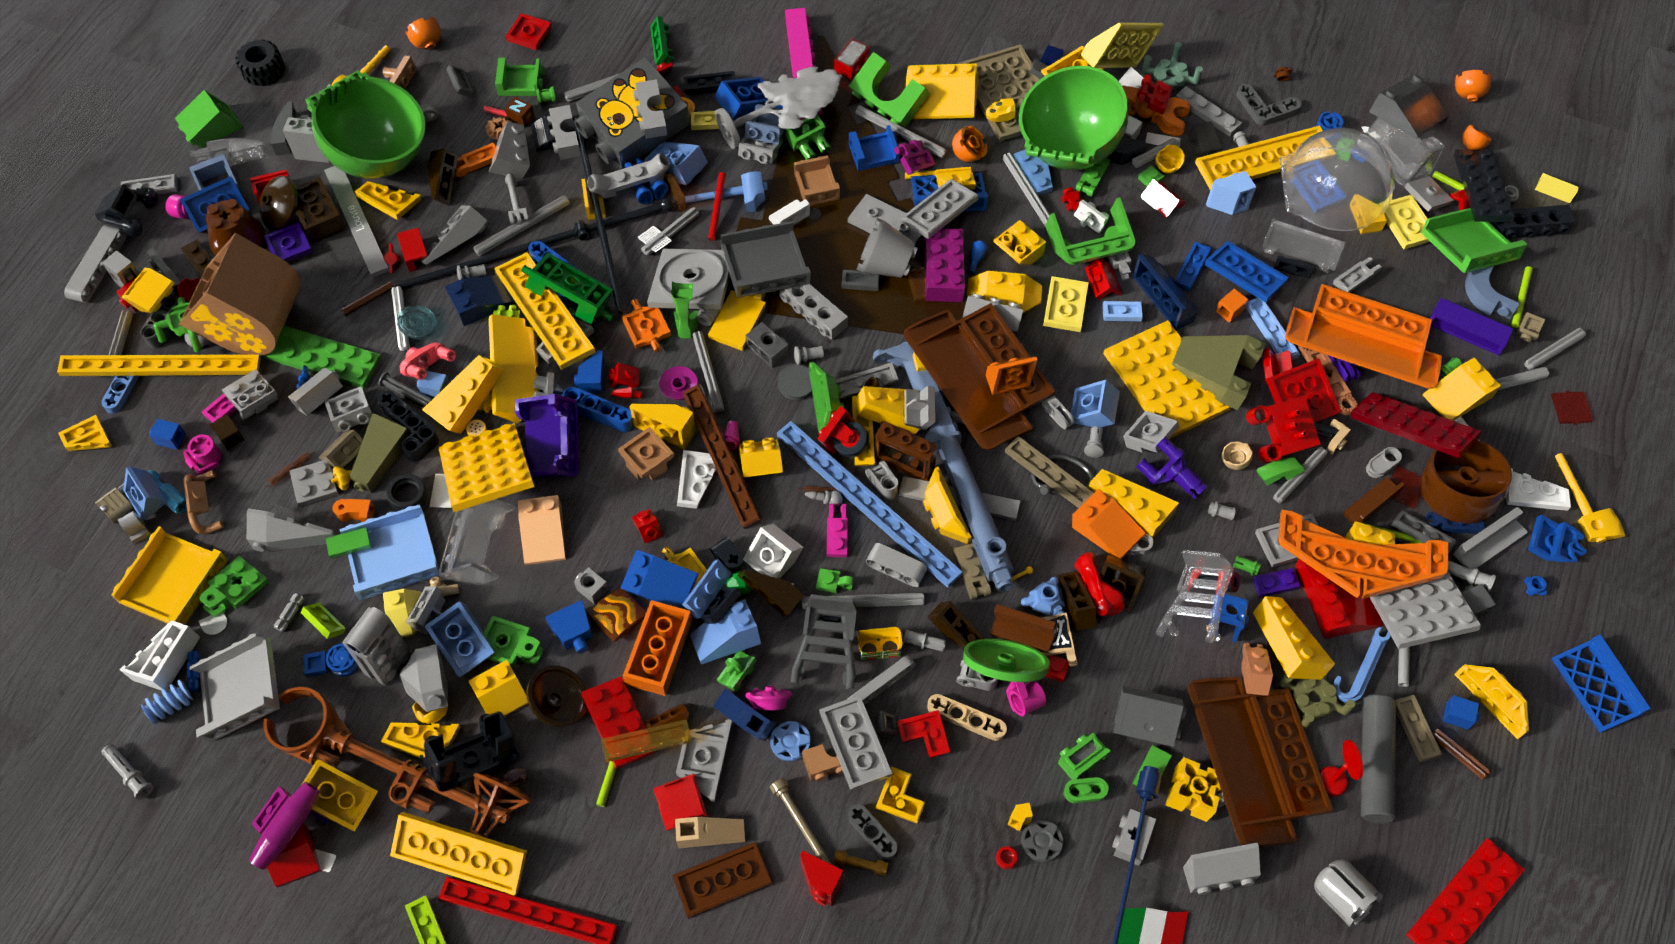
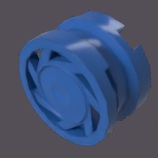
M1327 111L1321 114L1316 126H1321L1328 139H1334L1341 131L1343 118L1336 112L1329 113Z
M344 644L333 646L326 654L327 666L339 677L350 676L359 667Z

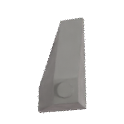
M461 205L447 222L449 227L439 233V241L434 242L426 251L427 258L421 259L420 262L428 264L477 233L480 234L486 226L484 224L487 220L473 207Z
M249 508L247 510L246 539L256 551H278L326 544V538L336 536L331 529L306 523L303 526L289 517L285 521L275 518V513Z

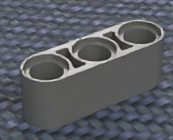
M169 295L162 299L161 307L156 312H152L140 331V335L152 349H157L165 343L158 341L153 325L155 322L166 320V315H170L173 312L172 308L178 305L177 298L174 295ZM169 327L163 328L167 339L172 330Z

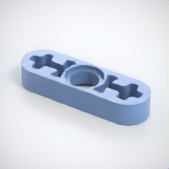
M115 376L102 399V406L108 413L114 414L122 409L139 376ZM119 385H126L124 390L116 391Z

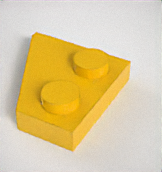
M96 415L58 433L68 451L109 448L112 446Z

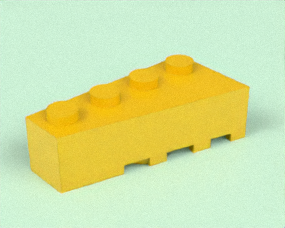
M478 355L422 410L449 431L462 434L504 369L492 360Z

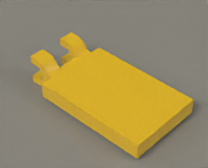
M731 290L708 334V338L743 351L746 346L745 335L755 328L766 307V303L763 301L766 293L737 298L735 291Z

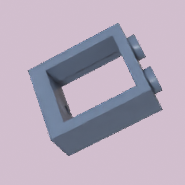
M224 154L189 167L199 190L204 188L203 181L227 172L229 177L232 176L242 194Z

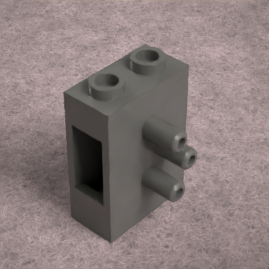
M1122 686L1113 724V733L1174 747L1175 740L1180 739L1181 727H1179L1180 720L1185 719L1186 707L1183 705V700Z

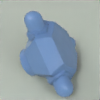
M1052 577L1050 581L1041 583L1029 592L1030 595L1028 597H1024L1021 600V604L1024 607L1030 606L1033 610L1048 616L1065 613L1063 611L1065 602L1062 588H1059L1058 578Z

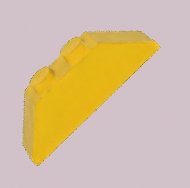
M986 271L968 279L967 297H972L974 293L983 295V300L990 301L991 298L1002 300L1001 304L1009 306V302L1019 304L1020 309H1023L1024 313L1034 306L1041 304L1042 285L1026 274Z
M938 466L934 469L925 491L923 505L926 511H930L933 516L931 522L935 530L939 529L941 535L969 544L971 543L972 536Z
M1464 664L1454 674L1517 739L1529 730L1527 700L1495 668Z

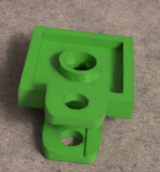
M238 556L207 582L209 588L201 594L199 599L204 604V610L215 618L222 615L231 606L237 610L266 586L269 581L253 566ZM241 579L242 584L233 585L234 581Z
M492 616L484 631L495 651L487 659L498 663L507 660L513 668L518 659L530 665L538 664L544 650L540 646V642L530 636L532 631L529 627L496 616ZM507 638V643L500 646L498 641Z

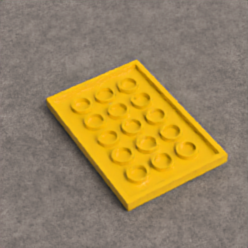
M1167 320L1104 349L1103 354L1144 411L1178 421L1179 428L1169 438L1171 439L1231 410V407L1217 401L1213 393L1209 390L1204 391L1200 387L1201 384L1192 378L1190 380L1171 365L1182 338Z
M515 423L505 424L494 430L483 431L478 436H466L462 440L447 442L439 447L453 512L534 487Z

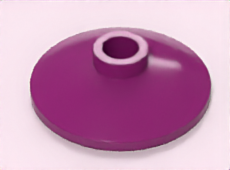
M683 366L667 369L659 380L661 392L672 400L685 399L682 393L698 384L696 374L691 369Z

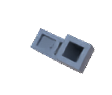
M1494 266L1468 272L1465 280V289L1473 305L1488 316L1492 312H1496L1510 319L1519 303L1497 293L1491 287L1489 276Z

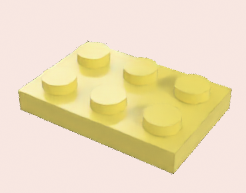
M1412 195L1379 204L1387 216L1389 228L1403 250L1430 242L1421 233L1427 217Z
M1052 276L1043 326L1080 332L1089 282Z

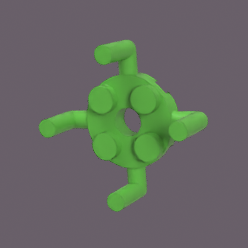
M179 297L177 299L178 305L172 308L173 312L170 315H166V320L155 322L153 325L158 341L162 343L167 340L163 328L169 327L178 336L188 333L194 352H200L202 348L197 333L179 325L189 304L186 303L183 297Z

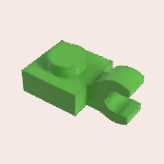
M820 568L816 590L837 593L838 588L852 590L853 577H840V571Z

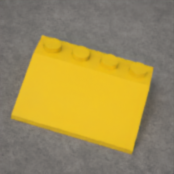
M977 63L908 66L906 86L913 79L930 92V95L912 119L974 118L979 81Z

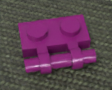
M913 140L909 144L902 143L894 149L896 154L904 156L900 161L908 175L930 169L936 165L929 150L922 149L924 145L922 140Z

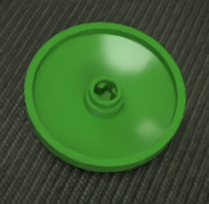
M980 639L968 643L964 648L963 660L965 664L972 670L994 679L1011 682H1031L1040 680L1048 674L1049 659L1039 650L1025 644L1003 639Z

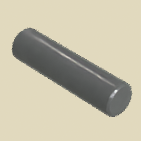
M1373 694L1366 696L1362 700L1361 758L1363 762V776L1361 778V817L1371 823L1384 824L1396 819V701L1387 695Z

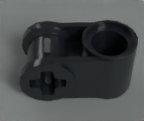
M727 536L709 548L716 560L719 559L732 573L731 576L736 572L745 570L742 554Z

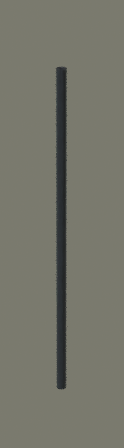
M574 116V128L586 180H588L590 175H592V169L585 139L574 122L579 116ZM589 190L609 280L613 289L612 293L617 314L623 315L625 311L598 195Z

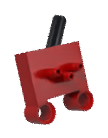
M1305 396L1268 407L1258 406L1250 409L1246 414V420L1250 425L1257 426L1263 423L1267 425L1273 444L1259 449L1258 457L1264 463L1278 461L1284 455L1320 445L1318 435L1333 439L1337 434L1335 427L1313 422ZM1256 412L1260 413V420L1256 417ZM1269 449H1270V450L1272 451V453H1273L1272 458H1271V457L1269 456V454H1268V450H1269Z

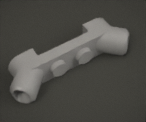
M659 153L647 162L605 175L592 174L587 180L588 188L591 192L597 193L601 198H610L617 195L616 191L648 181L654 184L658 180H663L666 176V171L670 167V163L664 154Z

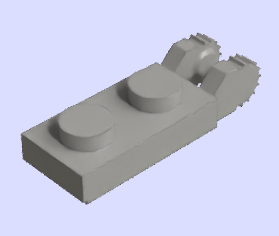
M1368 257L1337 277L1333 284L1338 289L1351 293L1380 272L1382 266L1378 264L1369 269L1368 266L1372 264L1374 259Z

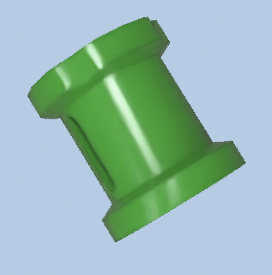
M553 86L549 89H536L539 104L547 101L556 102Z

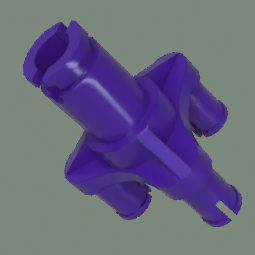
M1165 436L1156 446L1170 457V461L1161 470H1156L1144 458L1136 468L1149 479L1148 481L1152 485L1173 479L1195 499L1208 485L1204 484L1203 480L1186 465L1188 462L1184 459L1185 452L1181 448L1178 449Z

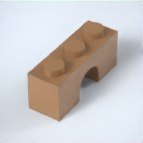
M823 744L802 751V758L811 782L814 780L817 782L824 781L829 775L835 773L837 775L844 774L838 758L828 755Z

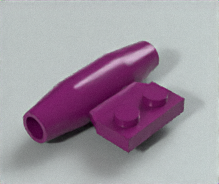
M304 782L291 795L285 788L278 786L252 822L254 828L261 834L249 859L254 866L265 870L287 847L307 819L320 793L319 789L308 782Z

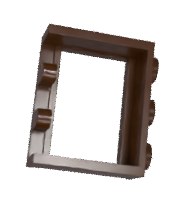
M883 421L875 435V460L878 462L884 461L889 467L915 479L928 481L936 466L938 445ZM886 445L899 450L895 451L891 458L882 454ZM901 452L916 458L912 459L909 466L899 462ZM919 460L924 462L923 472L917 470Z

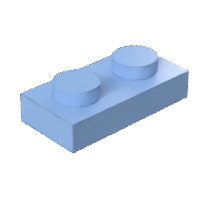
M1104 301V321H1142L1141 302Z

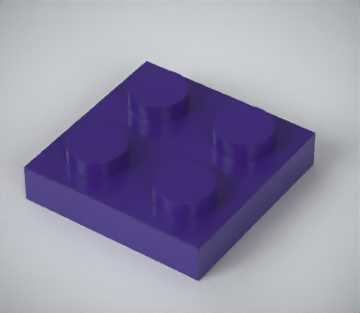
M299 222L264 235L271 253L287 263L313 253Z

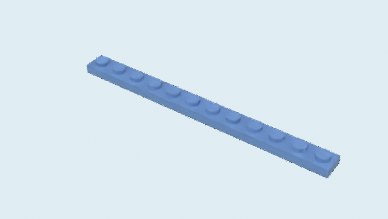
M792 421L777 432V437L914 559L924 563L928 568L927 570L947 588L962 575V571Z

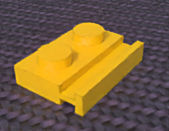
M971 167L936 170L935 176L937 177L938 188L950 179H953L969 190L975 189L976 183Z

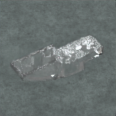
M246 138L213 140L206 142V148L190 151V157L194 165L224 154L227 161L231 160L233 165L269 156L262 141Z

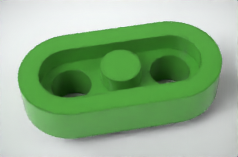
M1099 777L1074 779L1066 784L1064 796L1071 803L1096 802L1106 797L1109 788L1106 781ZM1093 788H1098L1100 793H1094ZM1071 790H1076L1078 795H1072Z

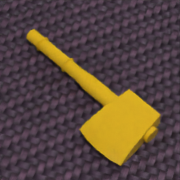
M1563 453L1555 455L1558 466L1561 468L1583 514L1578 523L1587 541L1603 543L1607 540L1625 537L1624 529L1614 511L1608 508L1593 512Z

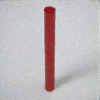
M720 172L718 176L708 237L711 241L716 239L726 173Z

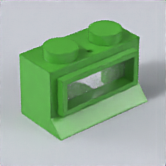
M1094 733L1089 736L1087 734L1082 735L1076 741V746L1073 748L1068 746L1060 753L1061 757L1058 764L1071 780L1079 779L1080 775L1087 770L1090 772L1094 769L1100 760L1103 759L1105 761L1109 757L1111 750L1106 748Z

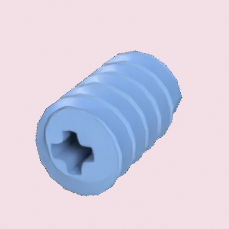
M180 679L177 680L179 687L176 688L170 684V692L161 689V697L154 693V701L145 698L146 705L141 704L145 715L151 723H158L157 717L162 720L165 719V712L169 715L174 714L173 707L178 711L181 710V703L185 706L190 705L189 698L191 700L193 698Z

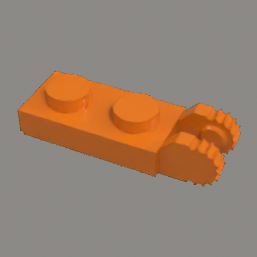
M495 143L461 155L457 160L455 176L460 178L467 175L468 172L491 164L496 151Z

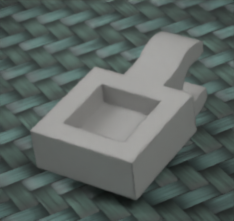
M1128 252L1109 256L1108 259L1112 268H1119L1122 281L1130 279L1128 273H1131L1129 266H1131L1132 260Z

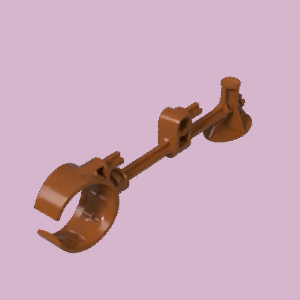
M294 687L278 695V698L285 704L304 697H313L322 703L324 711L322 725L316 735L307 743L297 747L284 746L278 740L276 723L272 720L264 719V732L273 746L311 765H314L319 759L334 768L337 767L340 758L326 752L331 746L333 750L339 749L341 754L350 752L396 773L397 776L389 790V798L400 807L406 809L414 807L429 814L434 809L435 802L419 795L421 789L426 787L476 811L468 832L487 838L498 822L506 824L513 810L531 801L528 795L512 784L481 773H474L473 775L477 795L459 787L445 792L439 791L426 767L422 769L420 764L413 765L411 760L402 762L355 740L354 734L351 733L339 717L333 704L311 688ZM480 781L494 787L492 794ZM479 785L490 796L489 801L481 798ZM407 790L406 796L399 800V793ZM509 794L520 800H504V798ZM501 803H518L508 809L499 806ZM482 813L483 816H482V818H481V820H480V822H479V824H478L476 830L474 831V828H475V825H476V823H477L479 814ZM491 818L495 819V821H494V822L492 823V825L489 827V829L487 830V832L485 833V835H483V833H484L486 827L488 826V824H489Z

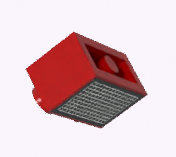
M851 39L834 60V70H836L837 74L852 80L870 57V47Z

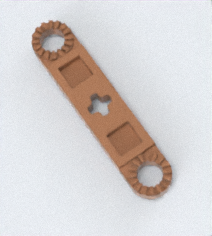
M1298 345L1307 363L1320 358L1325 372L1331 374L1330 377L1327 375V378L1341 409L1340 414L1351 415V411L1357 407V401L1351 395V391L1328 355ZM1342 403H1349L1351 405V408H1344V406H1342Z

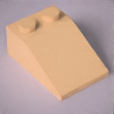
M559 496L518 500L524 564L530 565L566 560L562 505Z

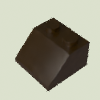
M1111 555L1107 556L1100 577L1105 583L1123 594L1124 611L1131 613L1147 569Z

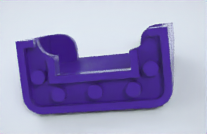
M557 394L515 399V414L519 419L525 421L526 461L531 477L557 478L576 476L579 472L578 406L573 398Z

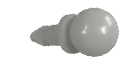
M826 490L825 493H816L815 491L805 493V496L811 499L823 501V504H834V507L839 506L843 501L841 493L837 491L829 492Z

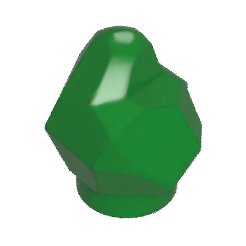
M739 571L726 581V587L737 588L742 593L740 596L747 595L750 591L754 590L737 576L741 572Z

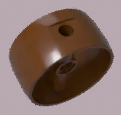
M1479 440L1460 458L1434 450L1422 473L1420 483L1421 494L1427 505L1446 519L1459 523L1482 522L1490 518L1504 501L1510 488L1512 471L1506 458L1497 449ZM1443 465L1464 466L1459 470H1435V468ZM1469 495H1491V496H1487V497H1474V496H1469Z

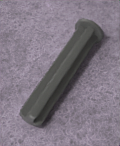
M384 372L379 379V386H386L423 407L432 400L423 393L391 377L388 372Z

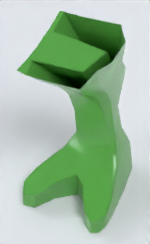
M672 281L671 295L676 308L674 316L677 336L684 339L691 338L699 323L697 320L699 311H694L689 315V302L693 297V284L675 283Z

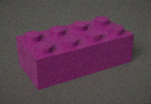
M942 228L931 238L927 239L925 237L924 240L925 301L962 302L965 291L963 229Z

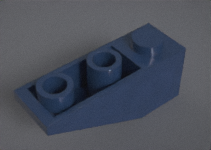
M724 688L714 704L715 708L759 740L766 741L777 723L727 688Z

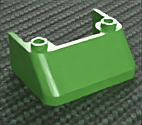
M1119 197L1115 200L1110 210L1115 226H1111L1106 230L1105 237L1073 245L1068 240L1063 239L1055 213H1052L1045 227L1054 253L1066 263L1076 265L1129 252L1135 245V238L1121 198Z

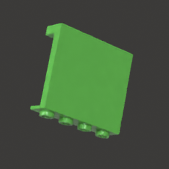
M1470 208L1428 218L1421 232L1463 273L1520 259L1528 245L1523 240L1511 243L1489 222H1474Z

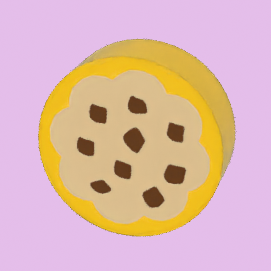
M472 420L466 426L468 436L473 437L481 435L483 431L487 430L485 423L481 420Z

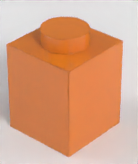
M1233 289L1219 301L1216 312L1230 323L1245 310L1248 299L1242 293Z

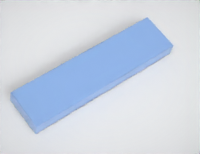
M1259 298L1248 301L1246 305L1247 311L1274 352L1278 354L1289 350L1292 354V360L1299 358L1300 352L1293 343L1285 339L1286 332L1267 303Z

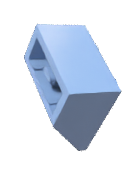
M1246 171L1234 173L1225 178H1219L1213 181L1206 205L1231 215L1246 211L1249 208L1256 186Z

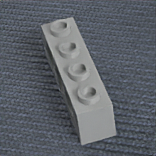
M810 284L780 290V298L785 303L788 302L796 313L802 314L809 324L816 326L823 336L833 340L848 327V316Z

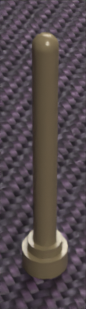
M785 778L775 781L769 787L772 793L777 795L778 798L781 797L816 856L832 864L788 793L789 785Z

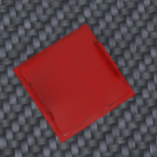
M694 773L653 788L666 831L676 828L675 819L708 816Z

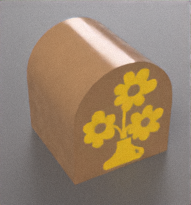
M235 233L207 265L179 325L235 353L259 356L269 354L276 346L300 291L301 279L295 269L286 261Z

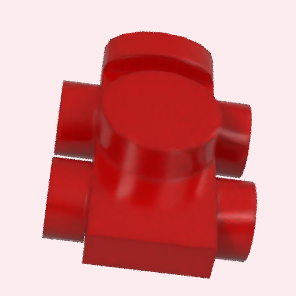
M1073 187L1064 189V196H1061L1063 203L1068 202L1066 204L1068 211L1072 209L1074 212L1077 211L1080 201L1084 200L1079 199L1080 192L1075 191Z

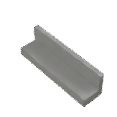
M1516 507L1460 545L1453 555L1464 567L1470 569L1480 567L1527 534V530L1517 521L1523 512Z

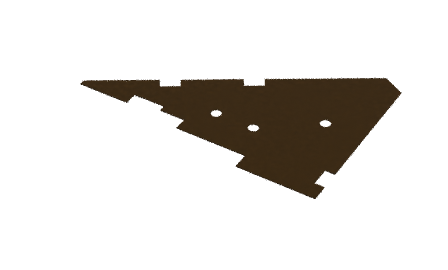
M817 36L814 48L815 62L813 65L818 67L817 72H823L827 69L834 70V60L836 57L825 37ZM842 76L833 101L822 108V114L819 115L826 126L824 138L831 146V149L828 152L824 150L825 153L822 154L815 142L809 143V146L816 154L815 158L829 156L835 182L840 187V200L810 206V209H819L821 216L817 219L806 217L793 225V231L805 266L809 267L811 272L810 285L847 315L848 326L904 334L907 327L947 309L958 321L963 317L966 305L964 299L962 302L925 301L924 236L921 237L915 246L918 248L915 257L910 258L908 265L911 266L907 276L903 275L901 278L880 275L878 291L841 288L843 270L858 271L856 270L858 264L863 263V260H860L870 233L848 223V217L864 196L868 194L905 213L914 208L910 198L897 201L887 182L899 179L892 164L861 171L857 170L849 146V133L856 131L858 138L876 133L869 120L856 124L848 106L859 103V101L852 94L853 90L849 87L850 84L847 78ZM781 145L763 219L757 220L740 217L736 232L746 228L752 229L773 225L769 220L771 214L795 200L803 201L794 174V163L805 160L800 150L793 151L790 145ZM731 277L729 278L723 305L731 290L735 291ZM780 290L766 293L763 301L769 302L767 314L806 319L802 314L796 313L788 302L785 303L780 298Z

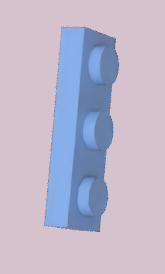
M719 559L713 561L682 605L691 611V615L695 619L701 618L732 573Z

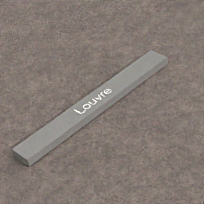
M335 166L325 169L326 176L371 277L389 272V268L384 261V257L346 173Z

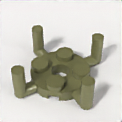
M1285 674L1279 683L1280 688L1290 689L1297 707L1296 709L1303 715L1301 722L1304 730L1315 719L1328 716L1332 711L1348 715L1355 707L1353 700H1348L1344 706L1337 703L1336 688L1326 681L1327 674L1322 680L1301 679L1296 685L1291 683L1293 678H1288ZM1309 694H1316L1320 701H1311Z

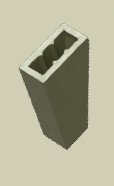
M373 413L350 475L354 483L353 486L361 492L365 490L372 494L402 452V443L410 436L407 428Z

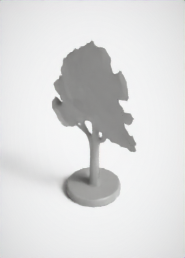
M808 67L797 71V78L795 79L788 78L786 74H782L778 79V83H773L771 80L763 81V83L758 84V88L768 98L765 105L734 121L724 108H719L715 110L718 127L725 141L732 149L738 148L740 143V137L736 128L744 125L747 121H752L765 114L773 113L777 115L780 128L797 129L804 122L799 120V118L814 119L820 108L826 107L827 104L833 101L842 75H838L836 70L833 69L817 72L818 67ZM783 106L782 110H773L774 107Z

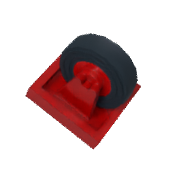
M840 406L838 410L832 413L829 423L820 430L817 439L833 454L837 450L846 457H856L866 450L869 436L866 429L861 424L856 423L847 410Z

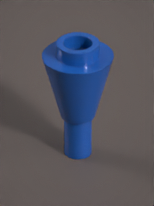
M977 241L972 243L971 263L968 273L975 274L978 264L989 251V247L985 242Z

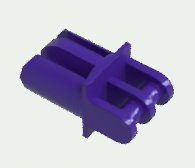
M1328 355L1345 383L1361 377V373L1355 364Z

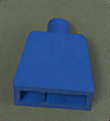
M582 600L545 617L549 628L565 649L575 647L578 654H582L589 649L586 641L593 636Z

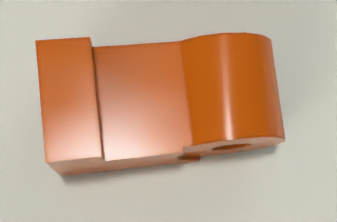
M340 499L333 504V512L342 522L350 520L365 522L369 518H374L375 506L371 500Z

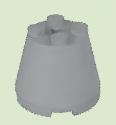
M877 218L874 225H877V228L872 229L860 260H863V263H859L856 270L863 273L901 278L903 275L907 276L911 266L908 265L910 258L915 257L918 248L914 247L915 243L886 221Z

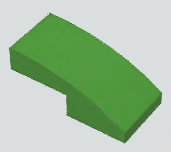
M1292 457L1271 462L1256 471L1268 486L1282 477L1288 481L1305 470Z

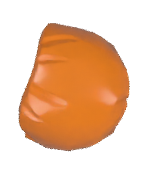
M1472 125L1466 128L1462 137L1463 144L1470 150L1484 149L1492 140L1487 133L1477 131Z

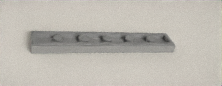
M903 476L899 496L923 501L925 500V491L929 481ZM948 486L958 509H961L953 486ZM982 493L991 516L1016 521L1020 504L1019 500Z

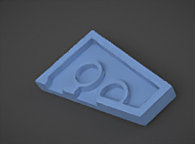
M1026 150L1012 154L1038 196L1052 192L1053 186L1048 164L1035 156L1026 155Z

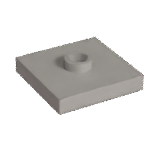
M1430 176L1408 182L1405 185V189L1428 212L1451 205L1454 201Z

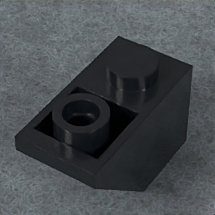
M1123 136L1122 141L1108 159L1112 163L1119 165L1132 162L1133 158L1145 153L1147 143Z

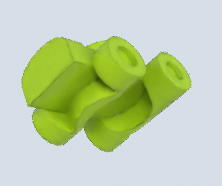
M499 305L498 309L493 311L494 315L520 318V310H516L515 305H510L509 310H505V306Z

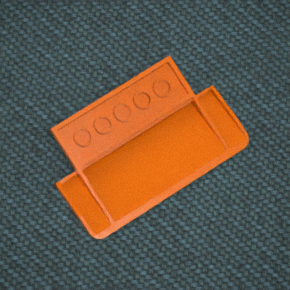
M1324 284L1320 286L1312 313L1293 307L1285 333V339L1288 342L1425 388L1433 389L1438 383L1442 356L1425 350L1432 319Z

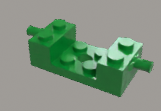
M547 253L533 269L526 265L522 267L521 272L529 275L525 288L542 297L551 288L579 304L575 316L589 324H592L600 316L608 321L613 319L614 314L604 310L613 292L612 288L550 253Z

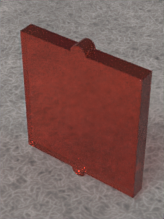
M1566 391L1551 394L1559 424L1573 423L1577 425L1578 423H1591L1593 421L1584 392Z
M1397 466L1390 480L1396 486L1401 482L1405 486L1394 499L1397 503L1400 502L1413 509L1421 495V478L1416 476L1414 472H1409Z

